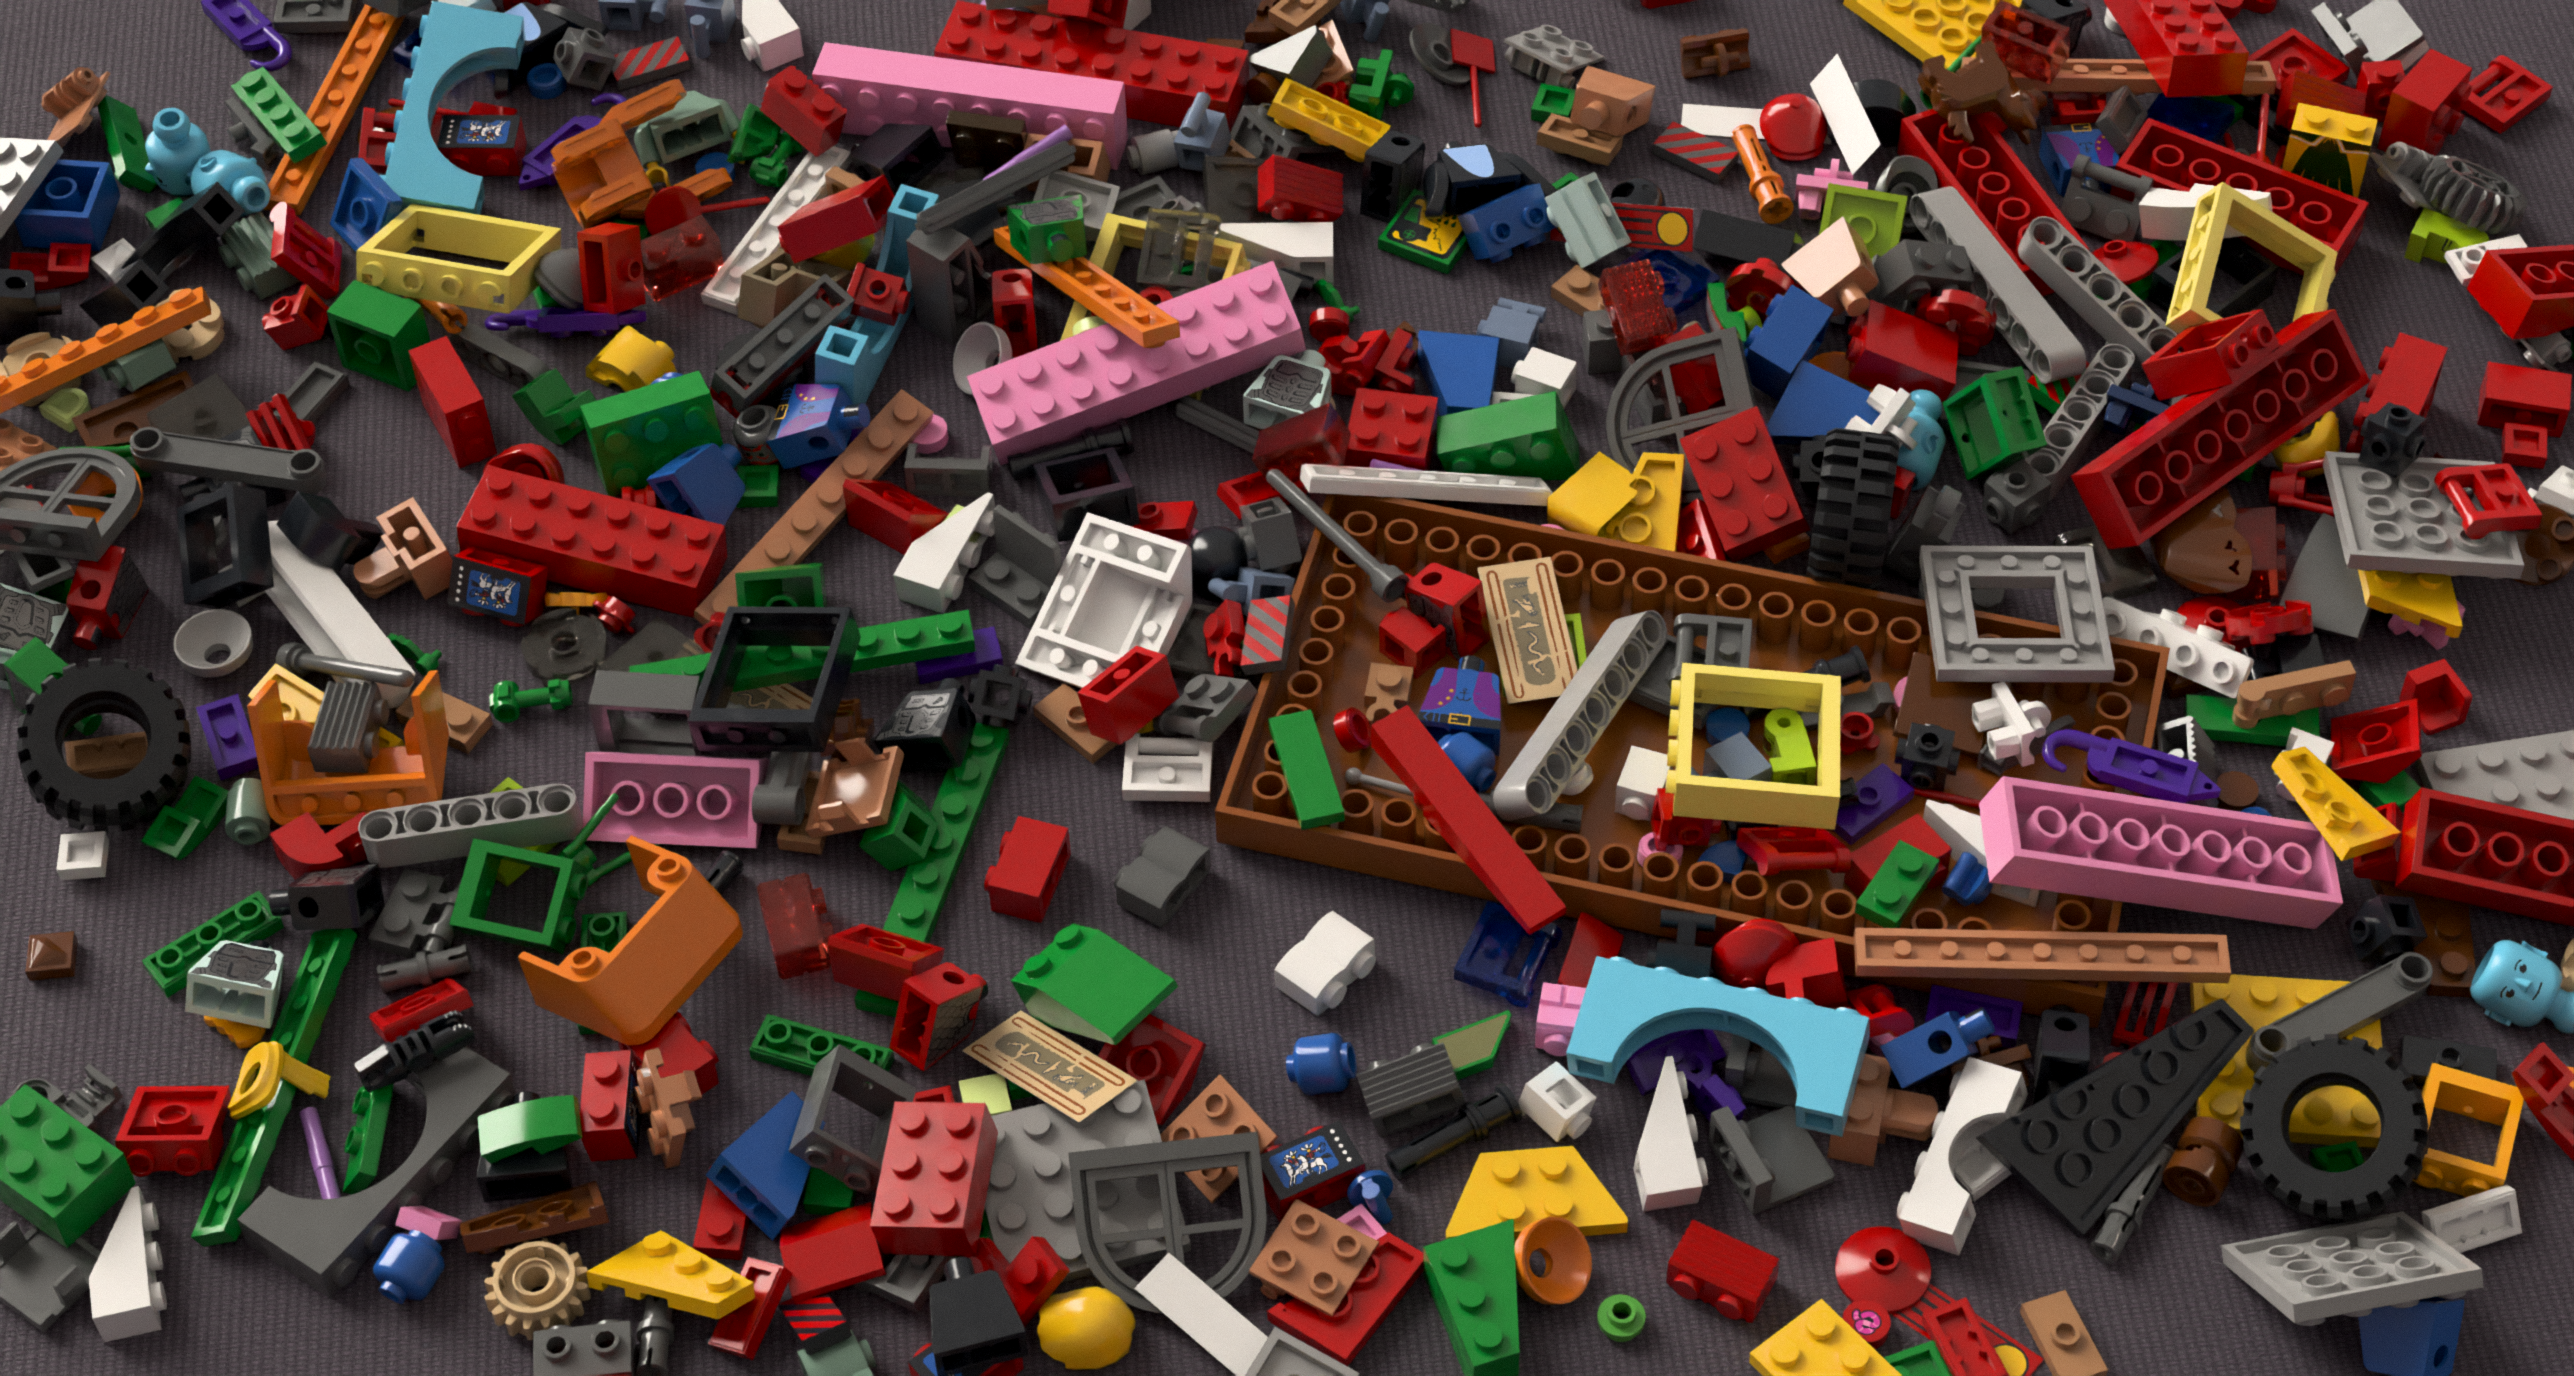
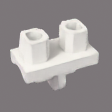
M1877 384L1866 402L1880 413L1878 418L1871 426L1856 415L1844 429L1892 435L1899 441V448L1903 445L1913 451L1918 443L1910 434L1918 423L1908 415L1916 406V403L1911 399V394L1901 387L1896 392L1884 385Z
M1999 682L1992 684L1991 699L1972 704V721L1978 732L1996 727L1999 728L1987 732V744L1995 760L2015 755L2022 767L2034 764V756L2029 749L2030 743L2034 737L2040 738L2045 735V728L2051 721V713L2043 702L2022 700L2017 703L2006 683Z

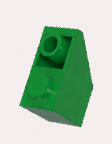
M898 780L887 824L866 828L859 847L891 872L925 859L938 823L925 802Z

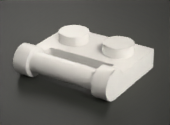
M1135 733L1125 743L1122 782L1123 800L1210 802L1214 742H1203L1196 738L1140 737V733ZM1153 755H1198V756H1153Z

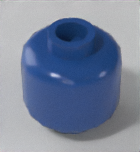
M1459 732L1455 735L1447 734L1439 740V746L1473 789L1477 792L1487 791L1496 778V771L1493 770L1496 758L1493 751L1467 732Z
M1337 1033L1301 1037L1295 1043L1293 1055H1287L1286 1057L1287 1075L1290 1082H1297L1301 1091L1308 1096L1344 1091L1348 1087L1350 1079L1355 1078L1357 1074L1354 1048L1351 1042H1345Z
M410 1230L408 1234H395L389 1240L373 1266V1273L381 1283L378 1289L379 1292L399 1304H403L406 1299L423 1300L429 1294L445 1268L444 1258L440 1254L442 1246L433 1238L417 1230Z

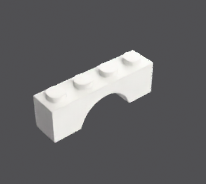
M1969 1057L1963 1071L1955 1073L1950 1085L1949 1096L1951 1099L1946 1111H1940L1937 1114L1932 1128L1933 1140L1928 1152L1922 1151L1919 1155L1914 1171L1915 1182L1910 1193H1903L1897 1207V1218L1901 1223L1904 1234L1915 1238L1921 1244L1959 1256L1976 1217V1212L1970 1194L1955 1180L1957 1165L1966 1150L1978 1141L1976 1139L1977 1136L2021 1111L2028 1095L2022 1072Z

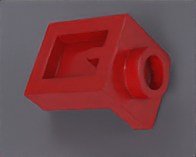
M1397 328L1376 365L1375 378L1376 382L1379 383L1380 389L1383 391L1414 394L1415 380L1400 371L1404 373L1408 371L1415 358L1416 351L1412 350V334L1400 328Z

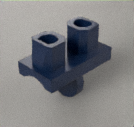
M2134 382L2130 391L2111 384L2106 393L2107 409L2104 417V429L2117 435H2124L2131 421L2145 425L2171 407L2173 398L2159 401L2150 383L2146 387Z

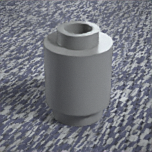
M1169 129L1132 137L1131 146L1126 147L1127 159L1131 169L1137 168L1140 175L1177 167L1178 158L1173 142L1178 130L1170 132Z

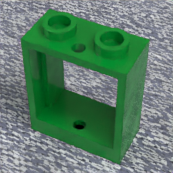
M2022 366L1985 374L1942 403L1967 481L1989 476L1997 471L2002 472L2019 460L2025 459L2047 446ZM1962 435L1968 437V443L1962 440Z
M473 838L449 924L466 934L563 954L566 943L569 944L575 935L576 919L574 914L578 900L581 901L587 891V869L574 859ZM501 860L559 872L543 933L485 921Z

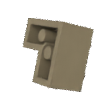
M781 248L741 275L738 318L752 322L755 327L763 329L825 273L847 292L851 271L814 258H808L794 264L790 254L785 253ZM828 297L830 304L834 307L836 303Z

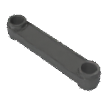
M155 427L140 428L130 438V450L135 464L147 473L163 471L225 481H241L247 484L295 490L296 492L299 491L313 495L323 490L326 486L327 473L323 460L319 457L318 453L311 449L294 451L161 432Z
M2415 952L2404 953L2385 965L2275 1022L2261 1027L2252 1035L2246 1048L2247 1065L2256 1073L2261 1065L2266 1068L2273 1061L2272 1055L2281 1048L2288 1051L2298 1046L2297 1040L2310 1037L2311 1041L2323 1040L2324 1034H2339L2340 1039L2399 1008L2417 1001L2425 994L2431 983L2433 973L2431 963L2421 954Z

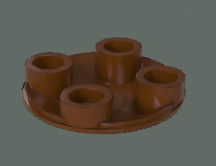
M2535 503L2543 514L2539 528L2515 531L2524 568L2521 579L2513 580L2525 585L2541 586L2558 581L2574 567V520L2558 507Z

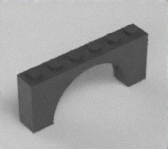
M466 1047L439 1062L433 1061L432 1066L428 1068H420V1072L416 1074H408V1078L405 1080L412 1084L427 1102V1116L419 1142L407 1160L395 1172L376 1185L340 1198H299L269 1186L237 1219L246 1243L331 1299L341 1287H345L353 1281L359 1268L373 1253L379 1252L384 1248L390 1235L398 1227L395 1224L400 1208L421 1205L423 1199L437 1185L443 1184L449 1178L453 1167L467 1152L475 1150L480 1145L477 1117L493 1110L513 1105V1096L516 1095L510 1073Z

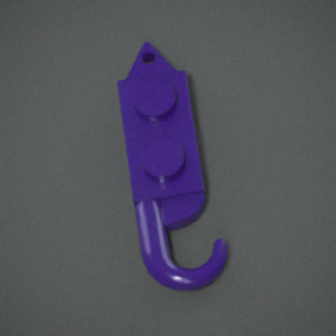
M249 0L201 1L204 13L242 51H255L271 46L278 53V56L269 62L251 60L250 64L252 67L259 69L263 66L268 72H273L289 63L292 58V48L289 42L273 28L272 23Z

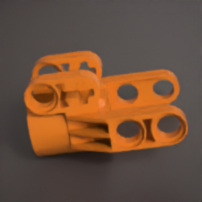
M680 79L667 81L611 107L598 125L562 141L551 149V154L555 159V162L551 163L553 173L568 206L583 230L619 214L621 219H644L646 206L656 192L625 132L674 109L676 104L687 95ZM726 168L707 169L673 186L689 189L696 195L699 202H702L729 188L733 181Z

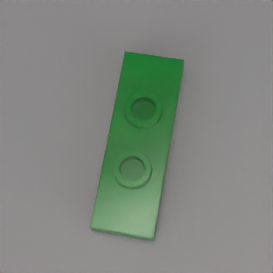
M394 1083L372 1092H367L363 1086L359 1088L355 1096L352 1113L358 1116L356 1126L351 1128L344 1148V1152L350 1154L343 1187L344 1193L352 1195L366 1190L377 1176Z

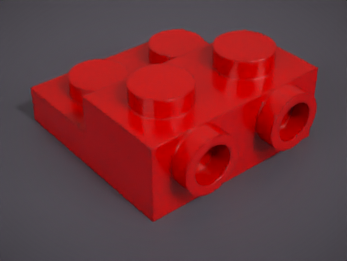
M229 1085L138 1086L115 1139L116 1148L124 1153L132 1174L144 1177L156 1171H176L183 1176H193L203 1170H214L224 1144L221 1127L231 1100Z

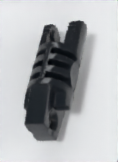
M459 1011L446 1012L444 1015L423 1023L419 1026L418 1030L412 1029L407 1032L408 1035L404 1037L400 1035L395 1038L396 1041L384 1043L354 1063L355 1071L367 1092H372L408 1078V1074H416L420 1072V1068L432 1066L433 1061L439 1062L460 1051L462 1048H466V1046L474 1042L475 1033L469 1025H466L464 1022L465 1018Z

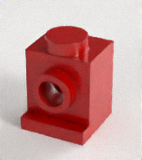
M2400 60L2362 62L2355 89L2368 94L2365 99L2364 117L2377 119V122H2384L2391 93L2405 77Z
M857 262L847 293L855 299L851 314L895 326L899 314L904 315L906 313L911 297V292L907 291L904 278L867 268L865 264ZM874 289L884 292L881 295L873 294Z
M307 284L302 285L298 294L283 296L274 301L270 312L266 313L262 318L264 331L283 350L320 340L328 321L326 311L329 307Z
M1402 606L1397 611L1389 612L1379 624V652L1396 665L1414 667V678L1418 679L1446 656V628L1441 624L1433 628L1423 616H1416L1406 607Z
M1657 788L1650 819L1656 850L1666 851L1667 845L1708 846L1710 834H1719L1721 820L1673 816L1674 794L1665 793L1666 788Z

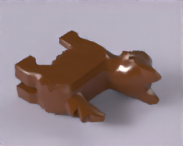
M1993 40L1976 45L1977 58L1970 61L1968 65H1963L1962 69H1958L1956 73L1944 68L1946 60L1943 55L1924 61L1922 66L1923 72L1919 73L1917 81L1923 92L1930 97L1933 110L1938 112L1940 117L1948 120V128L1954 130L1953 136L1955 138H1961L1970 144L1973 143L1975 139L1967 118L1990 111L1995 112L2010 129L2016 132L2022 143L2026 145L2031 143L2029 129L2037 130L2036 123L2039 119V111L2047 105V98L2040 89L2023 90L2018 87L2006 65L1996 54V46Z

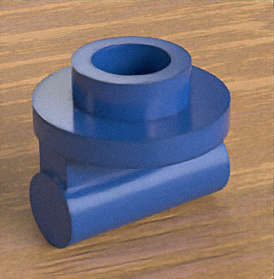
M1963 852L1941 890L1945 895L1956 899L1959 904L1966 907L1972 902L1975 905L1980 904L1990 893L1993 884L1989 882L1988 868L1982 866L1974 855Z
M1367 1170L1358 1174L1347 1189V1197L1354 1207L1362 1203L1366 1209L1369 1208L1373 1217L1380 1225L1389 1223L1393 1217V1213L1386 1201L1393 1190V1182L1389 1174L1381 1170Z

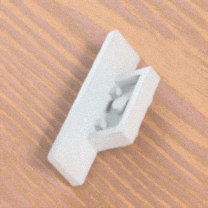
M2111 597L2103 598L2109 636L2169 647L2167 670L2237 699L2239 686L2247 681L2254 660L2251 657L2234 651L2236 646L2222 641L2223 632L2199 624L2198 629L2185 625L2186 616L2163 608L2161 614L2149 613Z

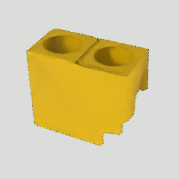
M1599 451L1547 498L1548 524L1558 525L1567 531L1604 538L1610 519L1614 518L1615 514L1638 494L1637 490L1630 487V484L1636 479L1629 470Z

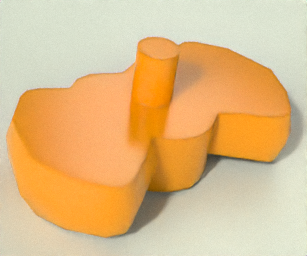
M546 592L544 603L545 606H571V618H580V606L593 607L592 604L595 600L603 604L608 595L606 592L597 594L559 592V594Z
M204 1016V1022L207 1026L216 1027L220 1034L227 1035L229 1040L234 1042L239 1049L250 1048L260 1042L266 1031V1028Z

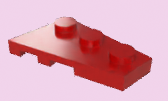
M1388 1232L1377 1239L1379 1244L1332 1317L1294 1298L1284 1305L1280 1302L1267 1310V1321L1348 1367L1423 1272V1252Z

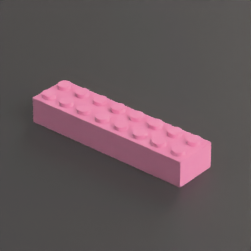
M826 42L812 73L813 84H817L819 89H824V93L830 94L836 103H841V108H847L841 133L870 137L880 127L888 123L930 125L933 127L940 145L952 148L946 127L949 110L1025 120L1028 133L1049 135L1065 124L1070 129L1074 139L1103 142L1111 169L1118 170L1128 140L1124 82Z
M1274 261L1155 305L1179 321L1180 337L1165 341V344L1161 347L1143 348L1115 327L1106 323L966 376L1000 465L1008 463L1007 456L1024 453L1081 436V432L1086 428L1091 427L1093 430L1117 422L1118 419H1126L1266 366L1276 356L1285 355L1290 357L1305 351L1306 346L1301 326Z
M2003 776L1979 803L1990 883L2317 929L2343 904L2334 851L2311 822Z

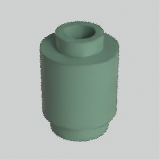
M243 778L236 781L227 794L225 832L229 838L240 844L253 845L269 836L271 817L266 808L262 781L255 778Z

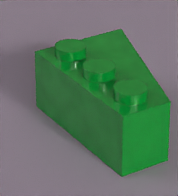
M1556 391L1437 417V455L1446 472L1539 477L1542 480H1568L1580 469L1579 442Z
M1511 1219L1423 1246V1277L1464 1375L1519 1376L1520 1350L1514 1220Z

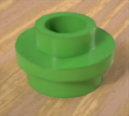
M1623 1294L1613 1295L1605 1299L1599 1306L1597 1313L1598 1325L1601 1331L1611 1340L1617 1342L1629 1341L1640 1334L1645 1325V1310L1642 1304L1631 1296ZM1621 1312L1630 1316L1626 1319H1619L1614 1314Z

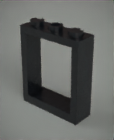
M728 606L688 719L699 751L824 752L861 639L851 607ZM830 646L810 709L727 708L747 647Z

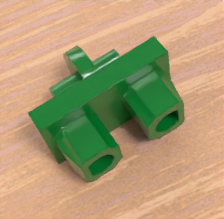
M1382 49L1379 60L1360 58L1356 72V83L1358 84H1352L1349 92L1350 107L1358 111L1368 112L1369 116L1380 121L1387 100L1391 106L1397 107L1399 104L1408 103L1413 98L1415 91L1414 84L1407 78L1405 73L1399 72L1393 75V72L1390 70L1393 50Z

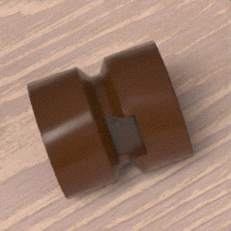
M2200 1116L2191 1119L2178 1142V1149L2172 1154L2163 1172V1182L2167 1189L2181 1200L2196 1206L2209 1207L2216 1205L2230 1181V1174L2236 1169L2245 1150L2241 1135L2233 1127L2211 1117Z

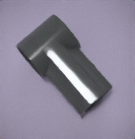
M772 752L764 784H757L753 792L752 816L755 823L799 826L802 824L806 808L804 788L812 762L811 752Z

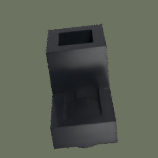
M1868 79L1853 83L1852 85L1882 146L1886 148L1899 142L1901 120L1917 114L1916 105L1901 87L1890 81ZM1826 120L1828 137L1836 146L1838 143Z
M299 491L296 492L276 524L288 540L303 554L326 567L341 571L345 563L355 565L357 562L370 556L382 539L381 536L384 535L376 524L345 518L329 498Z

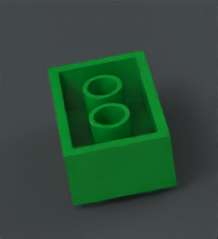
M699 370L580 405L598 476L608 496L621 495L622 487L632 486L635 490L649 485L647 482L649 476L692 447L714 443L720 448L723 444L711 393Z
M24 1084L0 1106V1201L61 1245L68 1248L125 1195L136 1182L122 1151Z

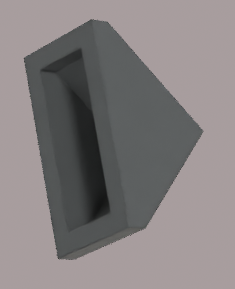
M1314 25L1248 56V59L1257 73H1269L1281 85L1287 77L1311 88L1334 52L1330 43L1318 27Z

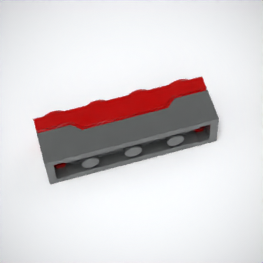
M826 273L822 275L714 372L709 390L711 397L737 419L744 409L757 405L818 349L829 325L842 328L848 322L855 299ZM828 297L836 303L834 307L830 304Z

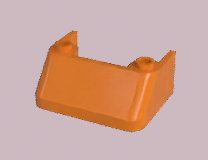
M438 670L429 671L411 695L414 716L410 718L404 728L405 746L380 747L377 758L370 760L368 773L315 772L307 751L314 725L304 720H284L277 680H268L247 705L266 808L270 817L276 823L284 826L304 813L309 812L318 825L343 824L363 811L368 814L379 809L442 800L449 730Z
M631 835L626 840V844L643 890L659 896L658 901L610 953L596 947L580 948L570 953L559 966L525 951L518 956V960L537 1006L625 1045H640L651 1040L735 947L742 938L743 928L738 913L687 858Z

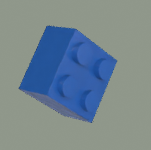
M58 159L14 220L23 246L50 248L51 243L91 244L92 251H100L121 196L110 162Z
M1794 285L1790 286L1784 296L1778 293L1766 310L1765 314L1768 317L1763 323L1762 328L1756 325L1744 343L1752 386L1780 401L1801 359L1807 362L1812 359L1825 340L1834 309Z

